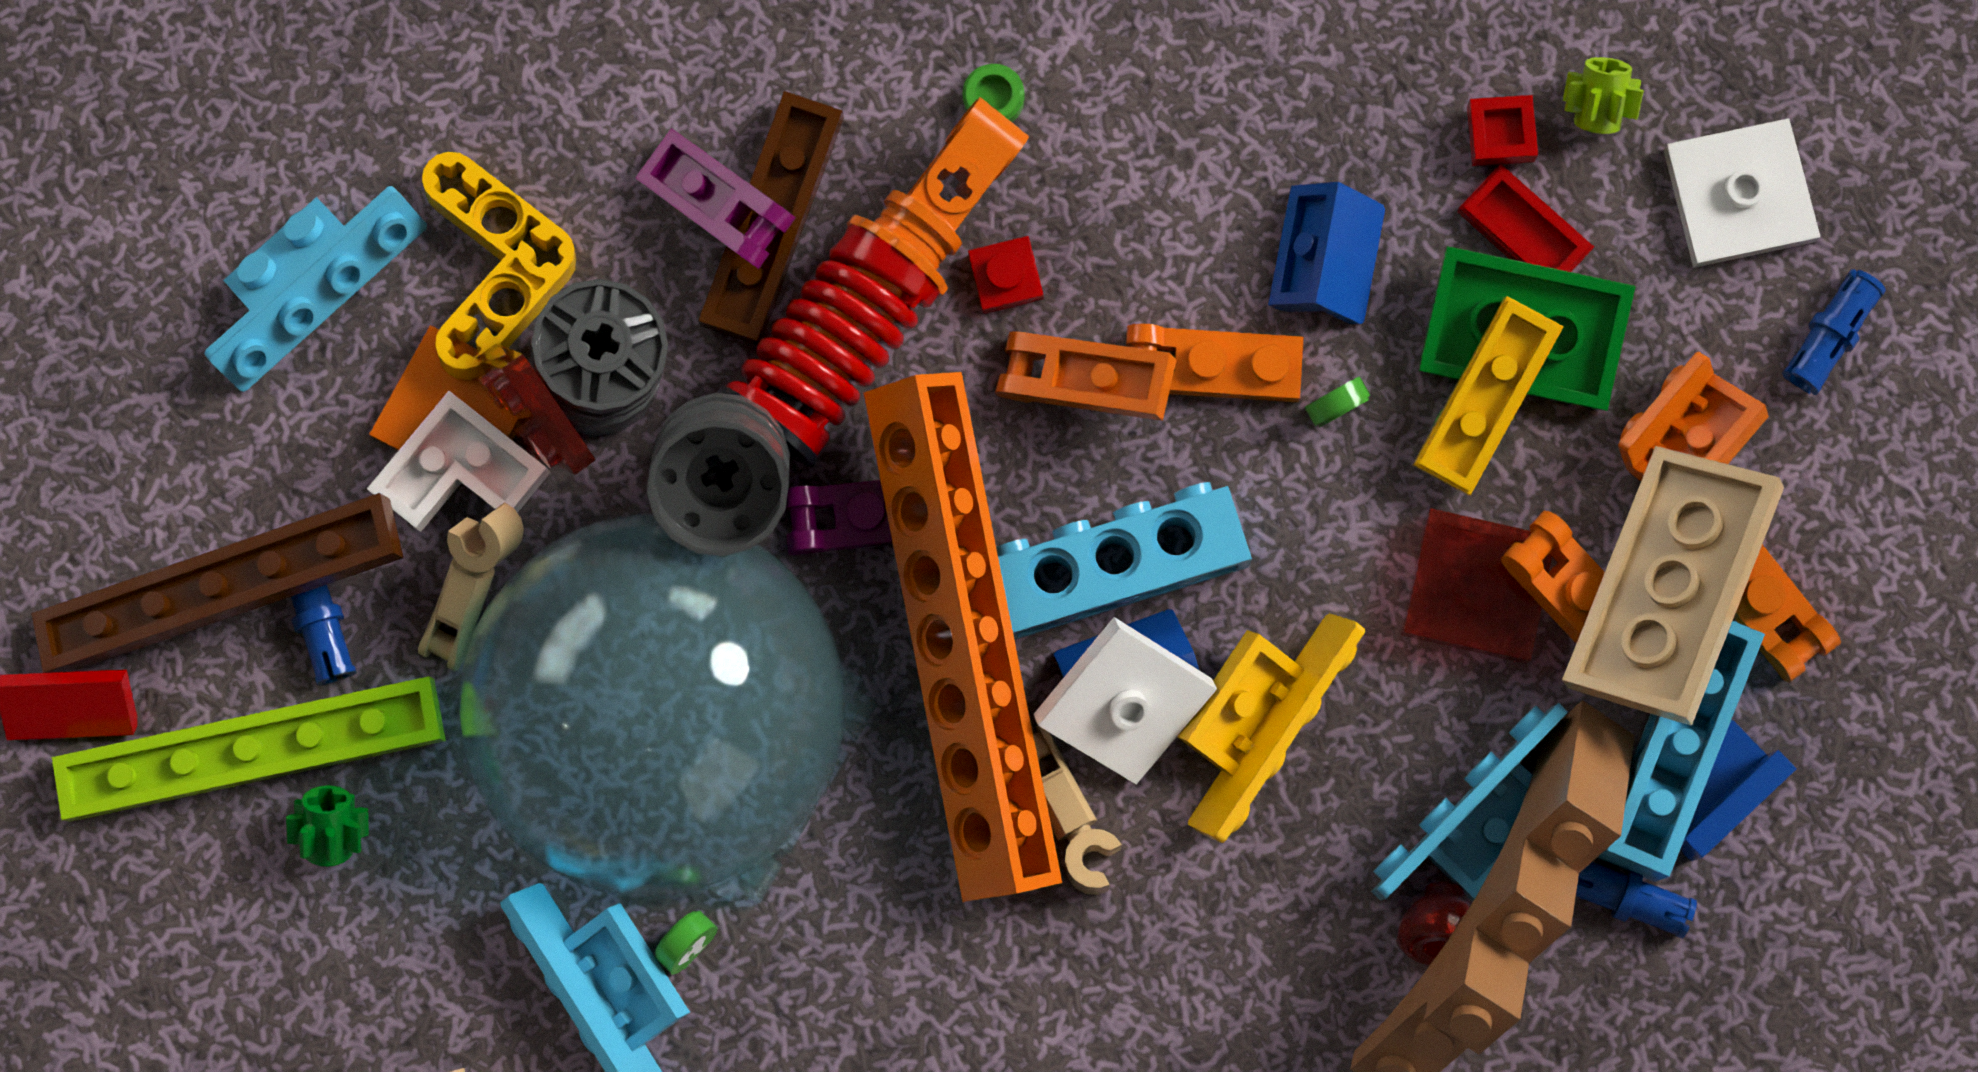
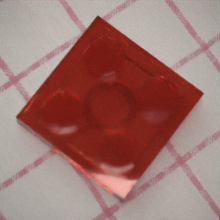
M496 343L476 357L486 372L478 378L479 383L500 410L505 407L511 415H516L522 425L515 429L514 432L531 456L536 460L542 459L550 469L557 465L574 475L596 461L522 353Z
M1430 508L1425 520L1401 636L1524 664L1529 663L1532 657L1542 607L1507 571L1501 562V557L1515 542L1523 543L1530 536L1531 531ZM1549 553L1542 560L1547 573L1550 570L1552 556Z

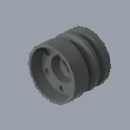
M604 279L573 283L550 298L536 318L529 362V375L534 397L549 418L569 431L592 436L621 432L643 418L657 397L668 350L663 319L649 299L627 284ZM598 340L609 344L608 352H604L600 360L589 357L590 348H594Z
M712 393L690 399L668 416L655 440L650 464L647 496L654 519L671 540L695 553L727 556L750 550L772 534L786 509L790 453L783 429L767 409L744 396ZM718 455L723 463L732 461L731 473L724 475L719 467L709 469L710 456Z

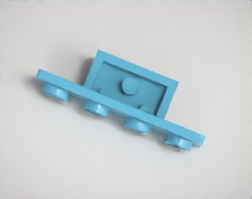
M389 186L346 225H343L316 197L304 209L292 215L276 234L257 251L245 257L239 266L223 280L250 311L205 350L206 358L240 391H247L427 228V223L393 186Z
M1560 703L1552 706L1545 713L1537 706H1534L1509 732L1517 742L1500 759L1492 752H1489L1467 774L1464 780L1472 788L1454 806L1445 798L1422 820L1419 826L1427 834L1409 852L1400 844L1378 865L1373 872L1381 881L1371 892L1380 901L1386 899L1428 858L1473 901L1505 844L1533 776L1519 762L1568 711Z
M541 883L512 893L500 902L501 908L510 920V926L514 935L529 950L544 974L547 987L554 996L559 998L577 1026L583 1044L595 1055L604 1071L662 1072L646 1044L682 1019L690 1011L622 904L618 903L605 909L574 933L551 895Z

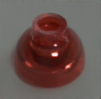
M1436 882L1425 887V896L1411 905L1398 927L1396 944L1405 955L1416 962L1431 965L1471 906V903L1464 899L1463 889L1459 885L1449 882Z

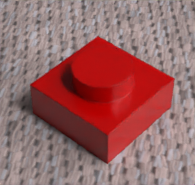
M1533 95L1475 98L1469 100L1467 116L1472 166L1535 162L1538 157Z
M1029 236L968 250L983 314L1044 300Z

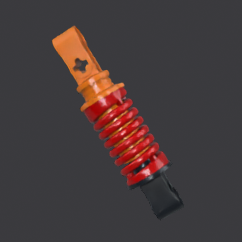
M979 97L952 129L945 140L946 144L907 194L898 190H892L884 200L886 209H883L879 218H876L874 222L858 215H852L846 224L848 227L844 236L830 249L829 260L820 262L815 272L816 279L806 281L802 286V299L792 300L786 309L787 318L778 319L772 325L771 334L773 337L764 338L758 343L757 355L759 359H748L742 364L741 374L748 383L732 381L726 386H722L717 393L744 396L767 409L783 429L790 458L813 468L819 460L818 454L830 440V433L824 427L827 423L839 426L846 418L844 409L835 402L836 399L848 407L856 406L860 400V393L849 383V380L861 387H870L875 380V375L863 362L865 361L879 369L884 368L889 362L888 352L878 342L894 350L900 348L904 342L902 332L892 323L895 322L907 330L914 329L918 324V316L911 308L914 309L917 305L923 308L931 307L938 297H942L948 290L945 280L937 269L939 264L945 260L946 255H954L962 245L961 239L955 233L956 229L991 183L1004 172L1017 156L1029 136ZM952 175L959 181L955 188V192L959 196L946 201L939 195L944 187L940 180L943 181ZM718 455L710 456L709 469L719 467L724 475L729 474L732 471V461L723 463Z

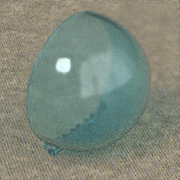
M653 513L617 516L594 522L565 534L530 557L503 583L487 605L473 633L465 657L460 682L459 721L461 740L468 768L475 786L490 813L513 841L533 859L552 872L575 884L601 893L625 898L651 900L680 898L712 890L731 902L739 891L754 901L761 903L783 866L782 863L771 856L780 848L789 853L792 851L815 812V807L820 798L824 797L849 754L840 748L843 735L856 742L878 703L858 691L863 679L843 667L834 635L822 610L796 575L772 553L758 544L750 550L727 556L695 553L671 540L654 519Z

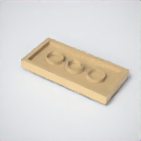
M1655 446L1562 678L1567 688L1692 726L1782 495L1784 486L1780 477Z

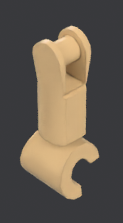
M504 502L484 517L481 523L466 517L448 530L447 543L453 560L435 610L420 641L418 654L428 657L432 653L448 661L447 667L453 671H457L460 668L471 647L478 618L495 574L493 567L514 552L523 538L524 528L522 519L516 510ZM445 624L458 629L457 636L443 631Z
M1036 725L1037 733L1033 734L1038 760L1050 755L1057 767V770L1042 777L1052 830L1058 841L1068 839L1070 842L1066 849L1064 866L1067 878L1076 889L1085 894L1099 895L1108 892L1110 884L1104 873L1088 870L1083 865L1082 859L1087 853L1092 851L1110 857L1121 851L1122 844L1113 834L1105 830L1091 829L1090 826L1097 821L1093 811L1050 732Z

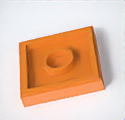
M430 325L369 433L374 439L399 451L445 394L450 391L513 440L535 400L530 376L498 359L486 373L478 378L464 380L449 375L441 366L435 346L436 335L439 329ZM459 339L452 342L456 354L454 358L456 359L464 353L471 355L473 358L479 354L476 348Z

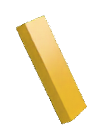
M1506 296L1412 466L1467 496H1471L1564 326Z

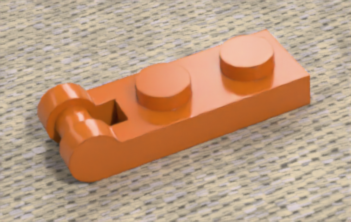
M1141 323L1127 326V347L1154 351H1175L1176 365L1169 394L1299 402L1304 337L1163 328L1154 324Z
M1009 332L1005 352L1010 355L1006 374H1000L995 390L997 396L1025 403L1039 402L1163 421L1176 365V359L1169 352L1026 332ZM1045 360L1041 378L1031 377L1034 361Z
M1543 511L1530 525V536L1523 543L1515 542L1501 557V562L1520 585L1567 635L1577 643L1605 572L1572 537V531L1565 521L1550 511ZM1549 553L1557 561V564L1547 573L1542 560Z
M1762 544L1734 619L1742 625L1765 634L1759 650L1780 677L1790 683L1805 672L1804 663L1817 653L1826 656L1841 644V640L1834 627L1815 611ZM1788 618H1791L1802 633L1789 643H1786L1774 629Z

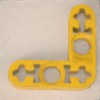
M445 152L437 154L430 159L423 169L422 183L428 203L438 213L501 260L441 326L436 335L435 346L443 369L457 379L471 380L486 373L540 314L550 298L566 285L575 271L576 254L572 239L563 229L469 157L457 152ZM459 172L462 173L461 178L464 189L475 198L470 211L467 198L456 189L449 188L444 193H441L442 189L439 178L443 174L452 179ZM482 189L487 190L480 195ZM506 207L517 215V222L506 233H491L482 226V218L485 213L492 208ZM529 226L535 227L530 230L531 241L540 249L548 252L554 245L559 247L558 256L560 263L557 266L546 262L540 268L537 267L535 251L523 241ZM505 288L514 289L525 298L521 310L515 315L508 317L499 316L489 308V300L492 295L498 290ZM479 314L484 323L490 329L498 332V335L493 336L488 327H486L475 341L478 355L473 358L471 355L464 353L458 359L454 358L456 354L452 342L458 338L460 341L467 343L477 334L480 329L478 321L474 316Z

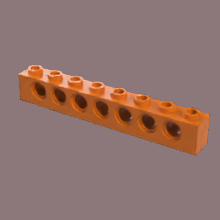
M962 372L913 375L863 392L962 902L1018 894L1062 883Z

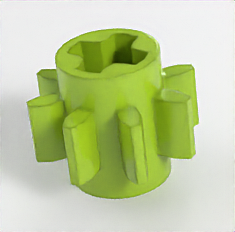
M1606 57L1587 59L1583 74L1577 72H1568L1562 100L1566 102L1564 110L1575 113L1574 124L1585 131L1598 134L1616 133L1621 129L1623 117L1635 120L1639 117L1644 90L1640 89L1641 80L1631 79L1632 67L1623 61Z

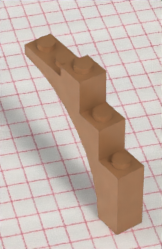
M1582 700L1544 736L1541 741L1534 773L1518 816L1476 898L1445 946L1416 985L1387 1019L1354 1050L1350 1070L1354 1072H1441L1468 1048L1478 1055L1481 1054L1520 1020L1529 963L1571 928L1579 873L1621 837L1634 734Z

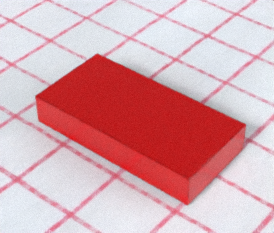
M1502 164L1486 178L1457 210L1458 214L1511 260L1572 272L1594 248L1588 240Z
M127 669L0 675V716L7 740L134 735L136 731L137 712Z

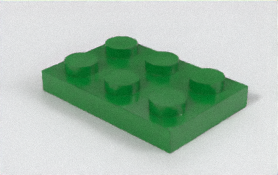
M1446 246L1418 371L1459 380L1503 299L1508 296L1564 326L1527 395L1608 411L1636 286Z

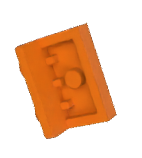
M1698 351L1685 366L1679 365L1669 373L1662 385L1660 395L1644 413L1639 412L1627 422L1621 433L1618 448L1626 470L1640 481H1642L1655 446L1729 464L1769 415L1765 404L1714 374L1710 358Z

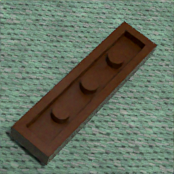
M786 91L783 92L749 184L783 207L796 219L785 233L779 230L765 249L769 256L759 269L729 247H725L698 320L701 327L757 346L763 339L843 123V110ZM752 210L738 231L745 235L759 214Z

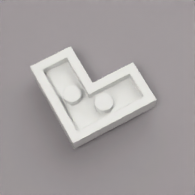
M448 391L369 485L367 490L374 495L381 493L390 498L392 510L421 532L461 483L492 508L496 509L505 502L518 513L551 472L461 399Z

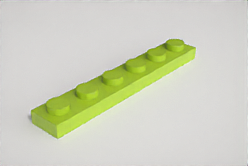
M427 676L51 758L61 819L72 822L444 742L446 739L435 679Z

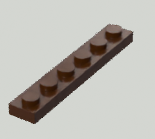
M377 493L31 613L43 673L72 672L403 559L404 556L390 498Z

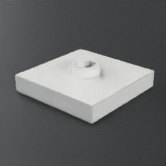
M1789 118L1669 143L1664 147L1663 151L1693 268L1810 244L1820 238Z
M1113 617L1033 715L1038 726L1137 784L1217 688L1211 677Z

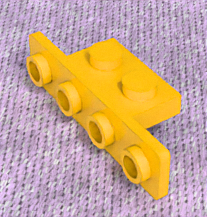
M1329 613L1323 618L1295 661L1260 634L1249 630L1245 632L1213 680L1217 690L1177 736V738L1221 770L1189 818L1188 825L1219 843H1224L1231 833L1237 831L1244 824L1250 812V804L1266 780L1273 777L1280 770L1285 761L1286 750L1302 726L1308 724L1316 716L1321 706V698L1336 675L1347 668L1354 659L1357 644L1364 635L1365 628L1356 621Z

